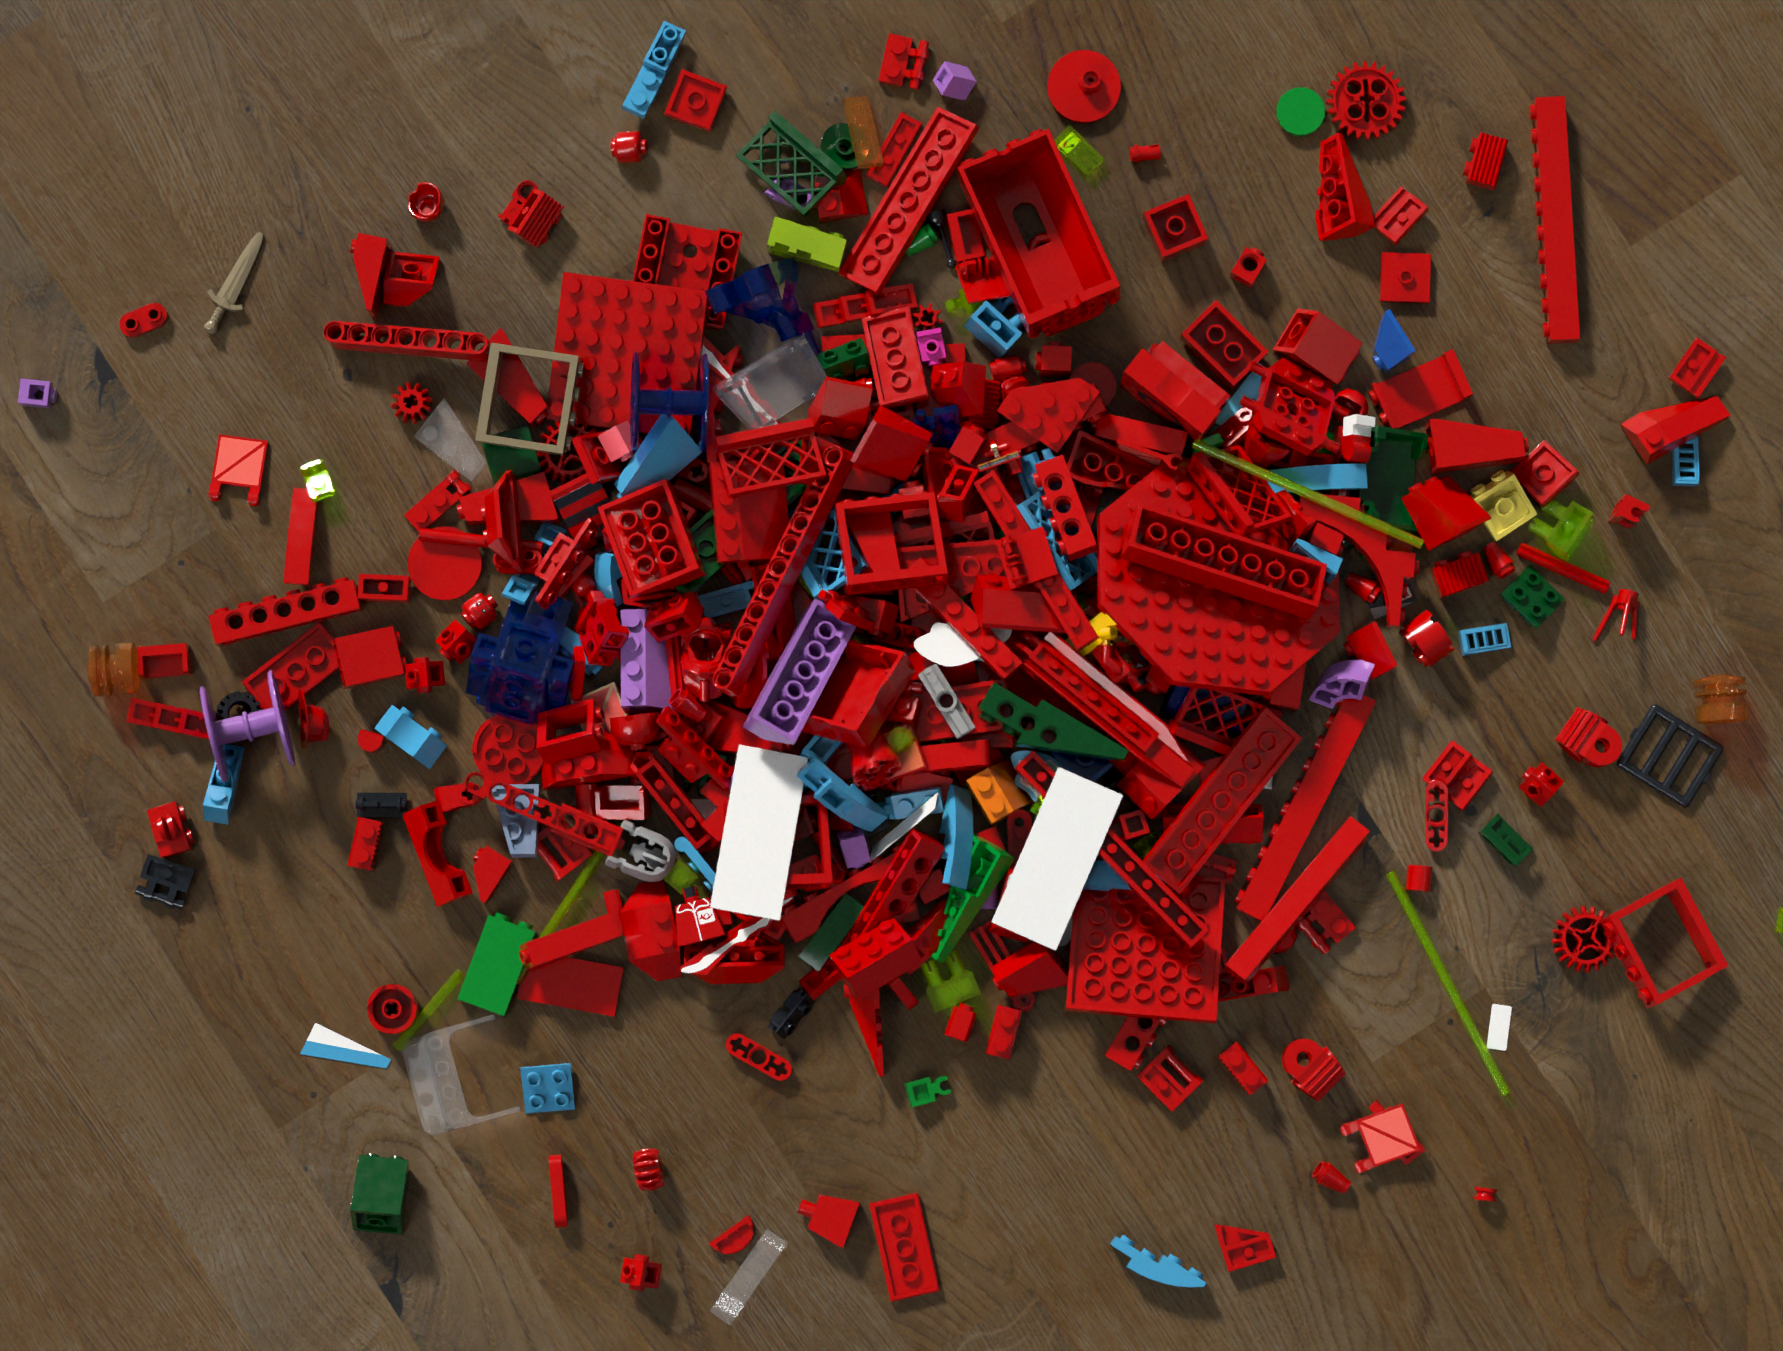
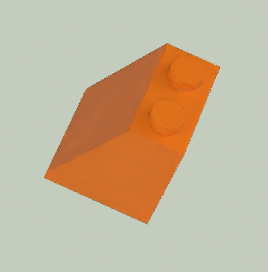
M1009 759L990 766L966 780V786L971 791L972 796L991 827L1034 802L1026 791L1016 786L1015 778L1017 772Z

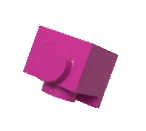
M941 328L916 332L922 365L927 364L928 367H933V365L942 364V361L946 360V353ZM931 343L937 347L932 352L927 349V346Z

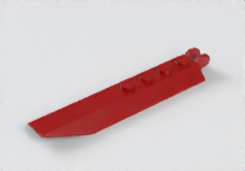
M1028 631L1021 634L1022 641L1035 650L1032 652L1019 641L1012 645V649L1019 657L1027 659L1023 664L1027 669L1121 746L1129 750L1137 759L1179 787L1183 786L1195 769L1165 722L1121 686L1114 683L1110 677L1055 632H1049L1042 641Z

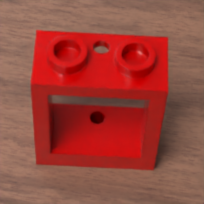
M593 698L538 713L536 749L544 763L547 765L602 750V739L605 738L602 722L605 721V714L602 707H598ZM587 722V731L556 739V730Z

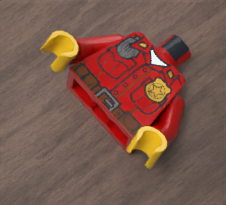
M1115 625L1100 629L1098 635L1103 642L1092 653L1114 683L1129 682L1134 692L1144 689L1147 683L1142 675L1150 669L1151 664L1140 653L1141 649L1124 635L1118 636V629Z

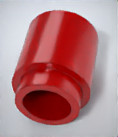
M1018 354L994 359L995 362L989 363L992 379L1000 383L1010 379V377H1022V373L1027 372L1024 358H1019Z

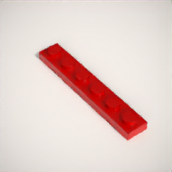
M920 557L909 568L926 567L928 564ZM947 584L913 587L1003 681L1022 666L1023 662L990 628L981 627L977 615Z

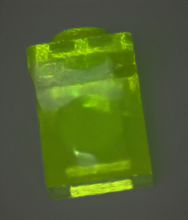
M323 459L312 460L299 467L312 502L336 494Z

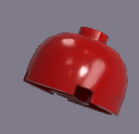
M659 712L610 718L614 738L621 745L631 746V751L646 749L645 744L654 741L658 736L660 726L656 723V720L659 717Z

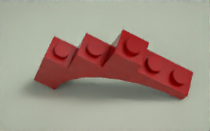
M1301 492L1298 496V503L1303 507V511L1300 512L1306 518L1313 516L1316 520L1314 524L1318 522L1343 534V538L1349 541L1366 558L1374 570L1383 591L1386 605L1387 628L1397 629L1400 623H1404L1405 608H1401L1402 598H1406L1407 584L1403 583V580L1411 581L1414 575H1418L1419 560H1415L1416 553L1386 550V547L1391 546L1392 533L1388 532V525L1358 523L1359 520H1363L1364 505H1360L1361 498Z

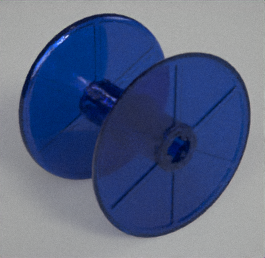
M633 352L630 398L631 451L636 450L638 444L640 414L666 415L667 418H670L671 415H698V445L700 451L705 453L709 406L707 354L702 355L700 361L698 391H672L671 387L667 388L666 391L640 389V360L638 353Z

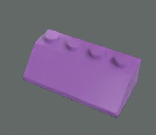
M649 609L621 610V626H627L630 632L621 648V707L625 714L662 712L666 706L672 709V706L669 704L671 690L665 641L657 643L644 627Z

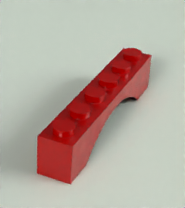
M902 844L891 849L893 854L884 858L883 855H880L870 862L871 866L867 869L862 870L860 867L848 874L849 879L844 882L832 883L827 888L828 891L820 895L818 892H814L804 898L806 903L797 907L795 903L784 909L783 913L785 915L781 916L780 919L794 944L799 943L818 931L826 912L840 897L862 885L879 882Z

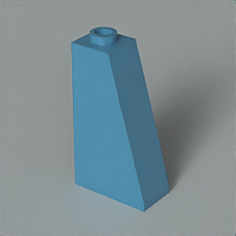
M667 410L661 414L614 483V486L619 491L616 495L618 498L663 479L670 481L703 452Z

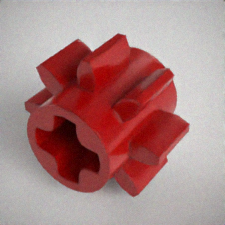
M932 303L929 304L928 308H924L920 304L919 314L913 313V318L918 319V322L914 324V328L921 327L923 331L936 329V324L941 325L943 323L941 319H937V316L941 314V310L934 311ZM927 314L928 317L933 316L932 323L929 324L927 321L922 322L923 315Z

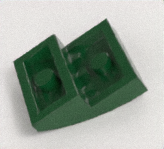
M528 424L492 434L493 436L533 442ZM482 443L494 485L509 470L515 474L516 480L542 472L536 451Z

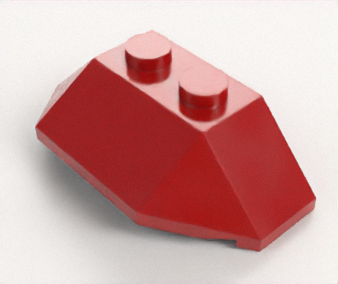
M509 470L502 475L484 497L485 506H481V515L483 521H486L487 530H483L485 545H488L495 554L520 573L524 572L517 480L515 474Z
M603 728L605 738L602 739V750L547 765L543 763L541 768L543 790L636 776L630 767L635 751H631L630 747L618 743L613 734ZM572 734L561 735V736H558L557 738L564 737V736H568V735H572Z
M664 880L639 883L620 911L629 962L655 981L682 977L679 970L681 961L675 922Z
M760 932V936L750 938L745 947L734 946L707 976L692 975L709 984L762 983L785 968L784 944L778 943L773 938ZM727 935L685 946L684 964L710 944L715 948L727 939Z

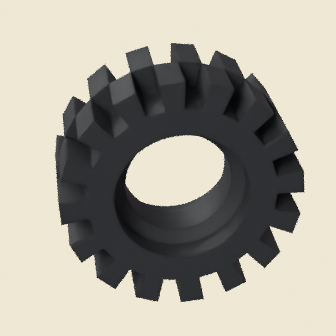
M236 691L221 699L217 705L215 715L217 716V721L230 718V709L234 705L244 706L248 714L262 709L259 707L261 704L255 700L253 695H248V692Z

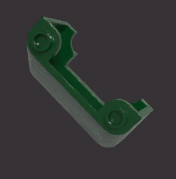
M1375 426L1371 428V456L1369 461L1365 463L1368 489L1350 490L1349 497L1361 498L1360 505H1364L1363 520H1359L1358 523L1388 525L1389 531L1416 533L1418 530L1401 498L1409 494L1408 489L1414 486L1416 460L1422 459L1428 453V434Z

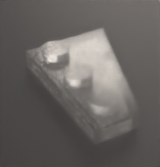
M444 398L420 427L414 438L469 481L473 482L487 465V462Z

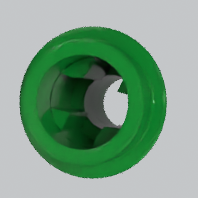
M929 223L920 227L908 247L906 253L909 257L935 246V242L939 240Z

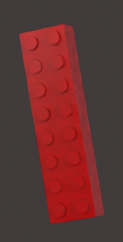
M1138 503L1130 515L1121 559L1308 620L1319 606L1327 568L1325 563L1142 503Z

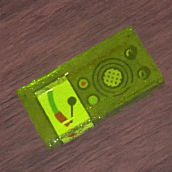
M1071 125L1054 140L1058 150L1086 177L1104 161V158Z

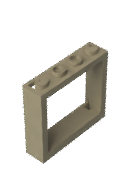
M491 343L475 441L490 445L566 456L567 450L570 451L571 439H573V436H569L570 428L575 426L577 412L573 411L574 404L579 402L581 388L577 387L579 377L582 378L584 374V363H581L582 358L576 355ZM503 353L570 363L557 445L490 435Z

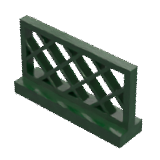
M774 110L768 116L770 121L736 154V157L806 217L837 184L842 185L848 178L838 164ZM770 130L777 134V143L764 144V136ZM792 147L794 149V158H781V148ZM777 148V159L764 160V149ZM760 149V160L749 161L745 157L751 150ZM809 162L811 164V172L798 173V163ZM794 163V174L781 175V164ZM777 164V175L766 176L764 174V165ZM815 177H826L830 180L824 188H815ZM811 178V189H798V179ZM794 179V190L783 191L781 189V180ZM811 194V201L804 208L798 204V195Z

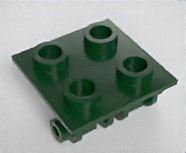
M1531 565L1500 594L1503 597L1502 601L1514 607L1513 611L1517 610L1520 613L1518 616L1522 615L1523 619L1529 624V627L1533 626L1535 629L1565 600Z

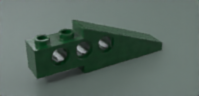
M996 683L990 686L976 710L981 713L979 717L990 724H993V722L998 723L1002 726L1001 730L1012 737L1015 734L1018 735L1019 738L1014 744L1015 746L1113 761H1122L1129 751L1043 699L1035 707ZM1006 705L1010 707L1012 711L1011 717H1002L999 713L1000 706ZM1023 718H1028L1033 722L1032 730L1027 731L1022 728L1021 720ZM1044 731H1051L1054 734L1055 740L1053 743H1046L1043 740L1042 735Z

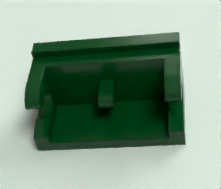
M1498 813L1478 832L1513 868L1533 850V847Z

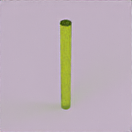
M456 969L419 1013L415 1024L394 1043L393 1046L401 1052L463 978L464 974L460 970Z

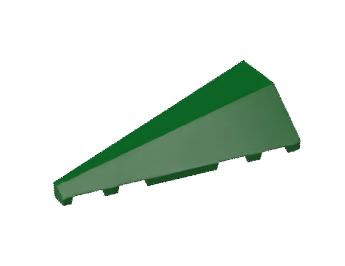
M974 833L967 889L951 886L944 914L947 917L944 928L939 929L938 936L941 939L937 953L932 954V957L939 962L944 963L1015 859L1001 847Z

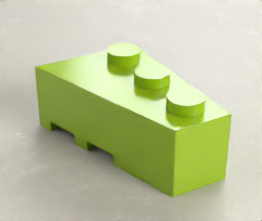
M776 216L774 217L767 243L768 254L839 272L847 246V240L843 239V235L839 233L829 232L828 234L816 227L803 226Z

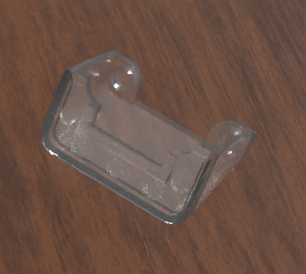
M802 335L772 349L715 385L713 389L718 398L749 430L772 426L776 423V420L808 400H814L827 375L805 336Z

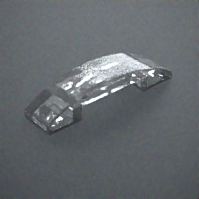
M767 1229L715 1302L710 1312L728 1325H731L785 1248L787 1242Z

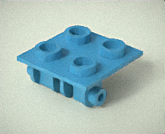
M570 1063L520 1067L525 1114L575 1109L572 1066Z

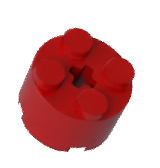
M1428 610L1423 611L1403 625L1402 630L1398 632L1402 640L1413 647L1414 651L1411 653L1419 664L1422 663L1425 668L1433 666L1455 650L1451 646L1453 643L1438 621L1433 623L1430 620V617L1433 615Z
M387 984L381 986L371 994L367 1002V1014L370 1023L383 1033L402 1034L410 1030L419 1017L420 1005L417 997L410 989L401 985ZM397 1003V1010L399 1012L389 1015L390 1009L388 1006Z

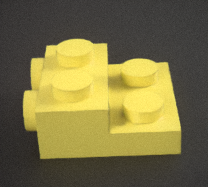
M1500 470L1491 476V482L1485 486L1484 484L1476 485L1470 491L1472 494L1469 495L1490 515L1491 519L1484 524L1495 541H1498L1537 515L1516 476L1508 470L1506 472Z

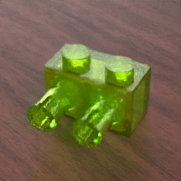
M1552 500L1547 506L1542 507L1541 510L1559 520L1553 528L1535 517L1532 520L1534 523H1530L1528 531L1545 539L1547 550L1568 562L1595 523L1594 513L1573 500L1568 507Z
M958 950L951 952L955 962L952 961L950 954L945 960L952 975L948 981L942 980L935 959L928 962L932 972L929 971L926 963L920 966L929 985L925 992L934 1013L981 995L972 971L965 970Z

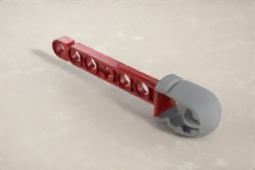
M472 772L465 779V787L471 794L483 799L487 796L492 803L552 827L550 832L607 855L605 865L614 869L620 867L621 872L647 882L661 881L669 876L675 866L677 856L675 848L669 839L643 826L636 828L635 824L631 821L624 820L619 827L562 803V806H558L502 781H492V777L480 772ZM479 776L482 778L483 786L481 789L473 790L469 787L471 777ZM503 786L506 789L504 799L496 800L493 798L492 790L494 787ZM521 795L529 799V806L524 810H520L515 806V799ZM533 800L539 801L536 805L537 807L544 808L545 805L549 806L552 816H546L545 819H541V813L535 810L534 815L528 814L533 807ZM563 816H573L575 826L571 829L563 828L561 825ZM587 825H595L598 828L596 838L588 839L585 837L584 828ZM623 830L629 832L633 837L639 836L648 840L649 846L657 844L663 848V850L655 847L651 851L645 848L646 843L643 842L639 845L633 844L629 854L634 857L636 863L639 860L647 862V867L653 869V872L644 870L643 864L636 867L626 863V860L623 858L617 859L612 857L616 849L621 850L625 840L621 838Z

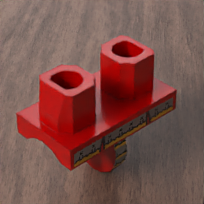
M994 439L990 441L991 448L983 452L986 458L994 455L995 459L977 465L979 472H983L984 476L995 470L999 478L1002 479L997 466L1006 463L1010 476L1022 472L1021 457H1023L1020 449L1002 456L1001 452L1009 450L1008 444L1004 443L998 446Z

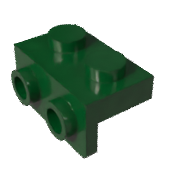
M862 338L816 355L824 378L827 376L853 382L865 376L873 375L869 353Z

